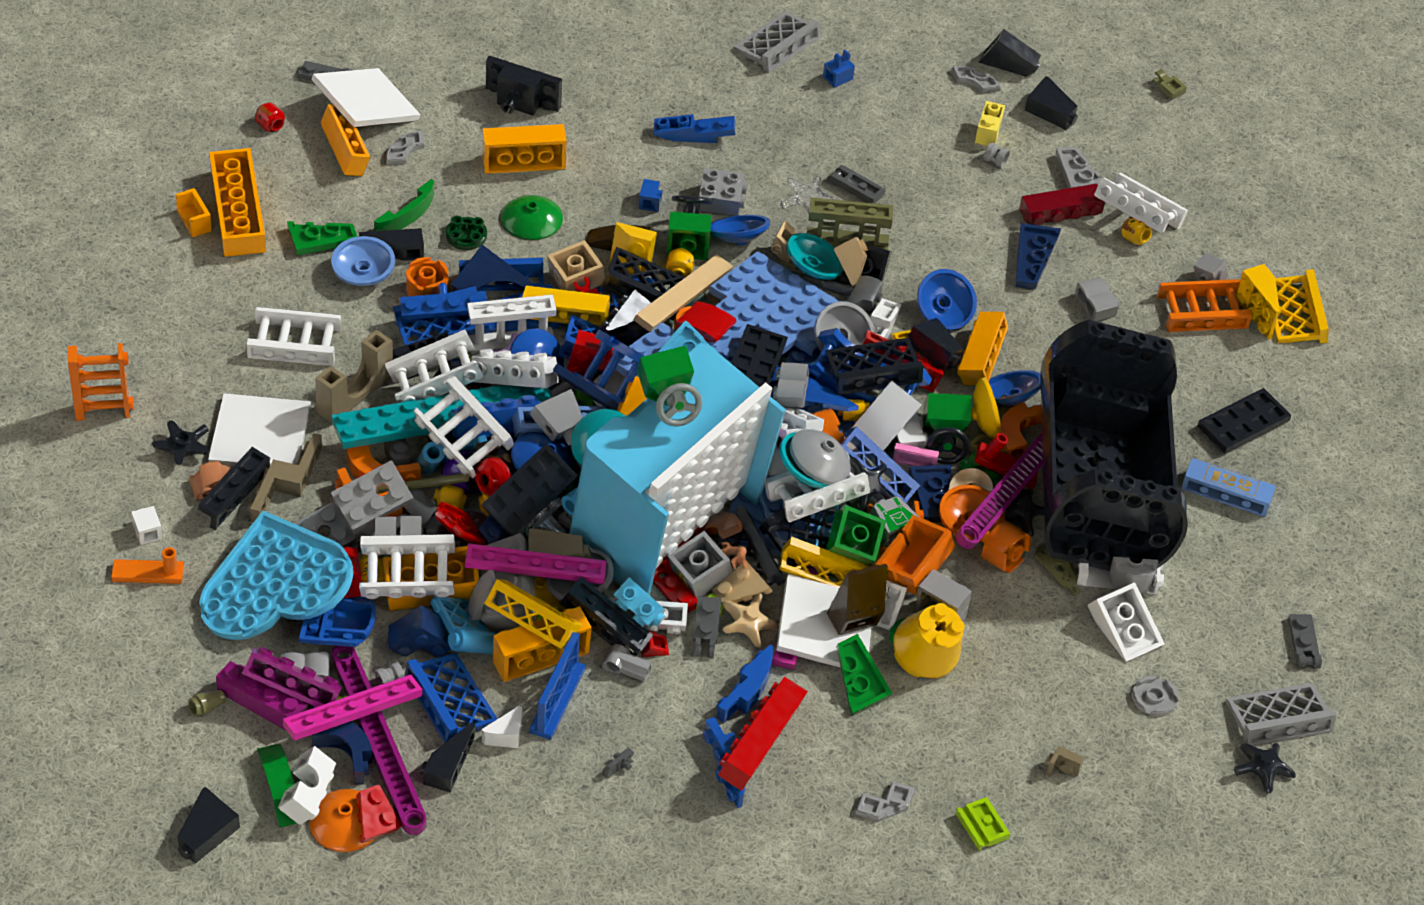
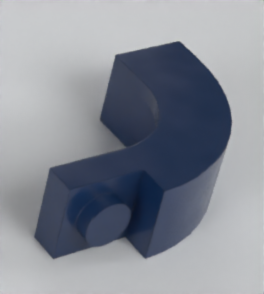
M350 721L312 734V747H334L346 752L353 763L354 784H364V776L369 775L368 764L372 763V749L368 737L360 727Z

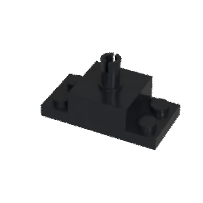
M490 55L486 59V89L497 92V104L501 105L505 113L508 111V114H512L514 110L534 116L540 106L556 112L560 110L562 101L561 78Z

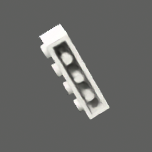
M484 349L472 357V361H476L483 375V378L474 381L477 383L548 388L558 383V376L553 372V368L557 364L556 357L547 356L546 353L529 355V352H518L511 354L509 350L493 352L492 349Z
M608 598L614 604L618 600V598ZM656 601L666 610L664 612L665 618L657 626L653 625L651 628L647 624L643 626L646 630L655 633L658 630H667L669 634H681V631L686 630L688 603ZM629 608L625 612L632 618L635 615Z

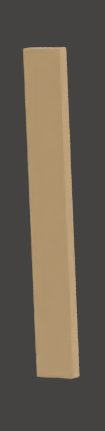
M718 254L637 313L633 320L647 331L652 332L657 326L665 322L729 273L733 266Z

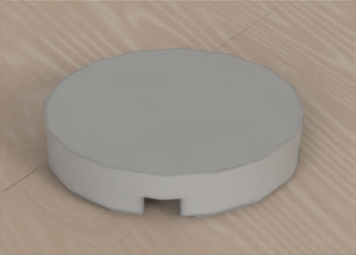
M1145 676L1139 679L1133 688L1132 699L1135 706L1143 713L1155 717L1166 716L1173 712L1179 697L1176 687L1167 679L1164 681L1159 679L1160 677Z

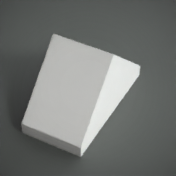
M519 705L482 729V743L490 746L518 748L523 708Z

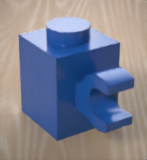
M845 49L841 56L835 53L833 60L824 63L823 77L834 88L853 80L855 66L849 61L850 53Z

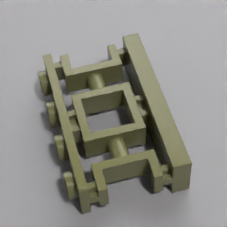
M811 198L808 221L818 222V227H807L806 233L824 239L834 248L858 237L859 240L863 239L867 245L888 250L889 235L880 234V229H891L893 205ZM823 219L835 220V222L823 221ZM839 224L859 226V231L839 230ZM864 224H876V226H868ZM822 229H823V230H834V232H825V231H822ZM863 233H865V234H875V235H874V236H866V235H863Z

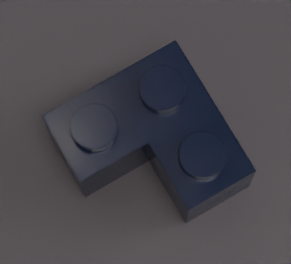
M421 605L388 626V648L403 657L411 655L420 648L435 656H442L451 650L448 644L449 632L439 615Z

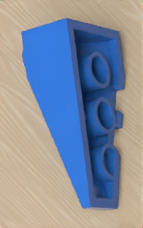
M776 371L770 384V386L772 387L770 397L772 398L774 386H778V382H776ZM809 377L805 405L817 406L820 403L822 408L842 411L858 410V405Z

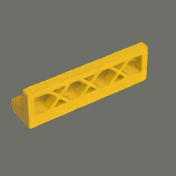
M791 537L782 548L778 570L840 587L848 572L863 570L869 566ZM787 557L794 559L798 566L794 568L786 565ZM809 565L815 567L819 574H810L806 567ZM832 573L836 575L839 582L834 583L830 581L827 574Z
M496 579L484 603L560 649L565 648L571 634L579 632L582 626L580 622L505 579ZM498 591L505 594L507 604L498 606L493 603ZM519 603L524 605L526 615L517 617L514 613L513 605ZM536 615L543 616L546 627L536 628L532 617ZM560 626L566 630L561 641L554 638L551 628Z

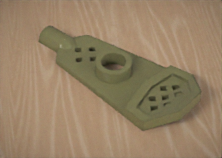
M1046 544L1037 547L1034 557L1039 563L1043 564L1061 587H1068L1073 596L1079 594L1080 590L1076 585L1077 578L1069 562L1051 558ZM1059 567L1063 569V572H1058L1055 568Z

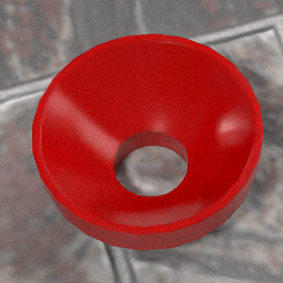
M489 457L478 464L475 482L480 491L485 496L490 497L511 477L509 468L501 459ZM483 474L489 479L488 486L482 481Z

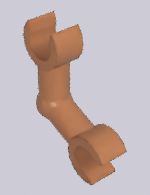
M727 542L721 543L723 548L721 550L727 557L730 555L736 556L731 560L735 571L736 567L741 564L744 565L745 569L748 567L745 558L747 553L745 547L730 546Z

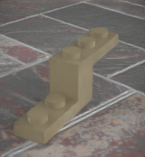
M313 433L310 441H306L304 455L299 457L297 465L273 459L270 467H266L263 476L264 480L262 484H258L256 489V498L250 501L248 513L251 514V522H254L263 510H267L275 491L301 497L322 451V435Z

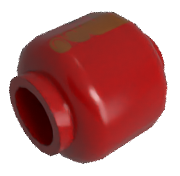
M268 102L257 108L255 121L265 131H278L284 125L285 114L275 104Z

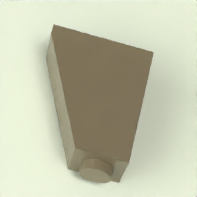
M534 528L529 529V551L591 558L589 544L585 545L584 539L580 535Z

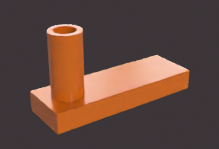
M172 547L163 549V561L114 559L112 582L182 584L184 561H177L176 550Z

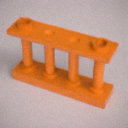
M1240 279L1160 283L1157 298H1167L1171 311L1166 323L1167 332L1249 328L1252 318L1251 310H1240L1236 298ZM1216 296H1227L1231 310L1220 311ZM1196 297H1207L1211 311L1200 312ZM1175 298H1187L1191 312H1179Z
M118 343V355L82 356V354H78L77 345L68 346V368L76 421L85 420V412H89V410L124 408L125 418H130V410H134L133 396L129 397L125 365H129L128 352L123 351V343ZM119 363V370L86 372L84 369L80 370V368H83V365ZM121 378V385H82V383H85V380ZM123 394V399L89 401L84 399L87 398V395Z

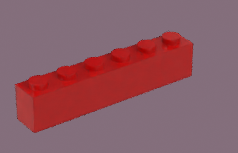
M785 676L779 684L774 682L768 692L771 695L770 698L768 696L763 698L758 706L761 711L756 709L749 719V722L752 724L748 725L746 723L739 736L742 739L736 738L729 748L732 753L726 752L719 765L722 766V769L718 776L742 791L808 691Z

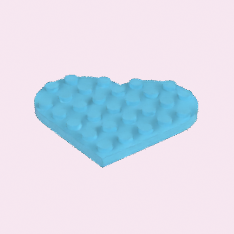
M263 510L206 583L199 601L201 617L211 632L229 640H243L257 636L271 629L281 617L292 620H305L317 617L335 608L348 592L353 578L352 562L345 549L337 542Z

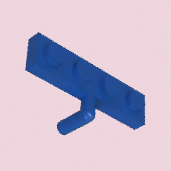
M442 282L438 285L439 294L400 297L402 320L469 315L467 303L487 301L486 291L447 293V285Z

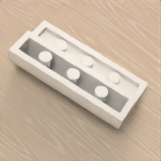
M784 407L786 411L779 432V437L782 440L788 434L803 429L823 430L824 419L797 407Z

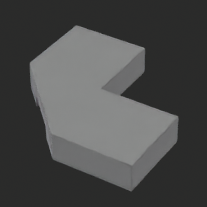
M892 781L886 799L862 793L855 815L879 822L907 811L915 788Z

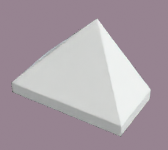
M887 581L885 612L876 626L890 630L895 624L907 591L906 587Z

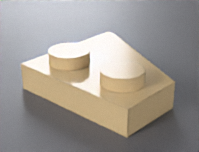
M748 562L746 569L741 564L736 568V571L734 570L712 589L713 593L718 598H721L722 603L728 600L737 604L741 601L752 600L753 596L765 592V594H769L773 590Z

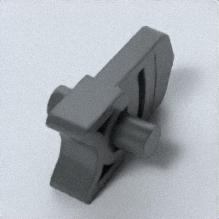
M629 747L620 754L616 752L613 755L615 760L606 766L604 773L611 777L622 768L629 770L632 767L631 763L633 760L631 758L634 752Z

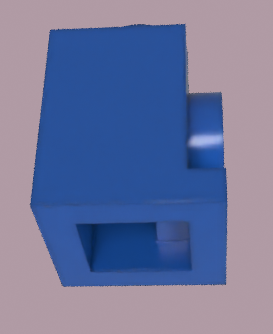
M643 180L638 209L659 212L663 190H659L660 181Z

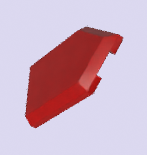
M441 501L439 503L435 517L455 537L469 543L487 545L477 533L478 527L469 513Z

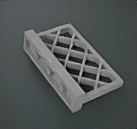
M784 12L735 45L734 50L763 65V70L770 73L820 38V22L816 20L807 22L788 12ZM785 19L791 21V22L781 23V22H782L783 20H785ZM793 28V30L782 31L781 29ZM770 29H779V31L768 32ZM770 37H780V39H768V38H770ZM757 38H766V40H755V39H757ZM751 46L753 49H744L743 47ZM755 46H767V48H755Z
M1313 683L1235 696L1226 700L1233 717L1244 735V743L1252 746L1333 732L1336 714L1333 709L1327 708ZM1310 691L1312 698L1308 699L1299 694ZM1286 696L1290 698L1291 701L1287 703L1285 701L1278 699V697ZM1263 699L1270 702V704L1266 707L1256 703L1257 700ZM1297 701L1307 706L1303 709L1293 704ZM1242 703L1248 706L1245 711L1236 707L1235 704ZM1277 705L1285 710L1281 713L1272 709V707ZM1310 707H1313L1320 711L1310 712L1309 709ZM1253 708L1263 712V715L1260 717L1250 712ZM1289 711H1292L1299 715L1289 716L1287 714ZM1267 715H1271L1278 719L1268 720L1265 718L1267 717ZM1245 719L1255 721V723L1246 724Z

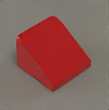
M649 631L653 636L642 649V657L669 655L667 637Z

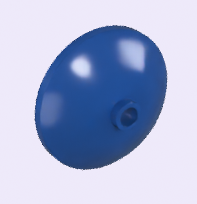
M761 215L725 217L711 223L710 234L724 242L735 243L738 246L745 245L747 241L754 240L766 232L770 227V220Z
M939 269L931 272L921 281L917 291V303L923 317L927 321L934 318L939 319L948 331L960 329L968 324L976 312L977 297L972 284L965 276L954 270ZM939 301L943 302L944 307L939 304Z
M537 328L525 330L511 344L509 350L511 354L518 352H529V355L546 353L547 356L556 357V362L564 367V358L558 355L561 348L559 342L552 334L545 330ZM558 383L550 386L549 389L552 390Z
M1031 370L1011 371L997 375L989 380L996 405L1015 406L1026 402L1041 390L1040 373Z
M532 432L523 434L515 441L511 449L512 462L518 470L547 443L575 472V462L567 447L559 440L551 441L544 433Z

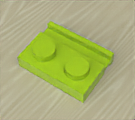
M987 797L966 804L963 808H956V816L978 851L982 850L985 846L990 847L1009 839L1010 832Z

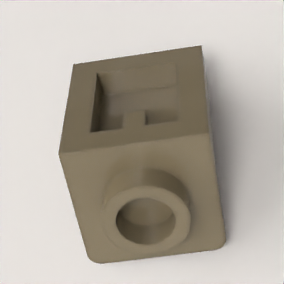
M1058 746L1055 753L1050 752L1046 759L1045 766L1048 767L1046 775L1051 776L1055 767H1058L1065 774L1078 776L1082 769L1084 757Z

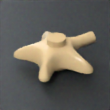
M761 593L753 596L749 606H743L728 600L723 602V607L734 619V622L726 625L723 631L725 633H744L756 647L760 648L762 646L759 631L776 629L778 624L760 613Z

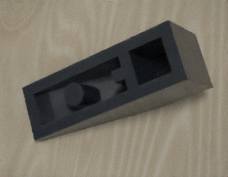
M475 723L468 724L432 752L428 762L424 761L421 768L423 785L451 793L475 739Z

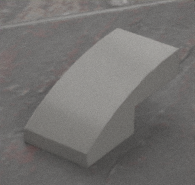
M488 570L479 579L471 593L468 603L471 620H481L484 602L496 581L493 570Z

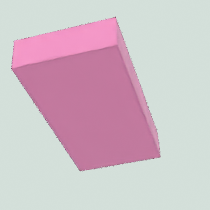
M896 443L893 461L908 466L937 465L939 451Z

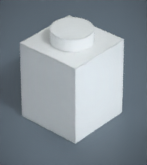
M154 506L132 511L133 526L140 545L163 539L161 524Z

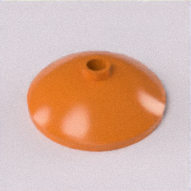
M960 485L947 491L939 505V515L943 525L955 535L988 496L990 491L976 485ZM1005 511L988 531H992L1000 520L1005 519ZM964 533L966 538L972 540L968 534Z
M335 790L326 794L318 807L320 811L313 820H309V828L313 837L322 846L334 851L350 852L362 849L375 840L373 839L362 844L360 842L359 836L362 834L361 823H358L359 808L356 802V795L360 792L359 790Z

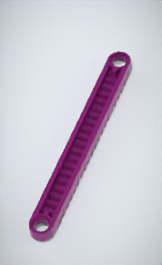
M1042 432L956 532L955 539L960 546L972 549L1042 467ZM964 533L968 534L972 540L966 538Z
M335 645L332 650V661L346 697L370 689L371 685L355 648ZM341 652L350 654L346 659H340L337 655ZM382 711L356 719L359 727L369 739L372 758L403 830L410 835L422 833L427 825L426 814ZM414 817L421 820L420 824L415 826L410 825L407 821Z

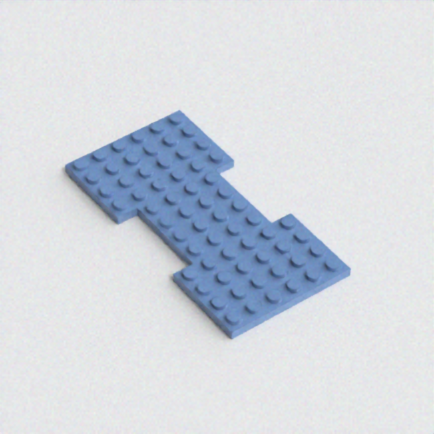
M757 251L710 286L709 293L722 300L715 306L735 317L736 323L716 343L706 342L731 363L746 325L750 324L787 336V343L782 355L791 347L796 346L812 356L820 350L814 334L818 315L828 305L840 301ZM661 323L652 332L646 333L629 347L644 356L658 353L676 331L668 325ZM625 355L623 359H620L615 370L626 377L632 366L631 362L633 359Z

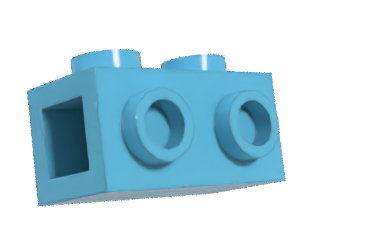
M630 577L613 594L618 598L615 603L625 612L629 608L635 613L633 619L642 627L645 624L650 628L653 625L657 626L665 618L664 612L666 610Z

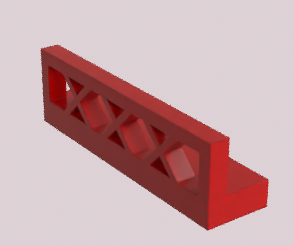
M867 329L862 344L888 341V339ZM899 346V347H896V348H895V349L900 350V351H902V352H904V351L906 350V348L903 347V346ZM880 349L874 352L884 355L886 351ZM915 353L918 361H922L924 369L932 378L929 385L920 387L933 393L943 376V370L925 357ZM890 354L888 356V358L893 359L895 361H897V359L899 358L898 356L893 354ZM904 359L901 363H908L910 361Z

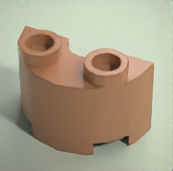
M220 461L208 462L199 466L200 470L194 476L190 475L189 477L196 500L204 499L231 470V467L229 465H221Z

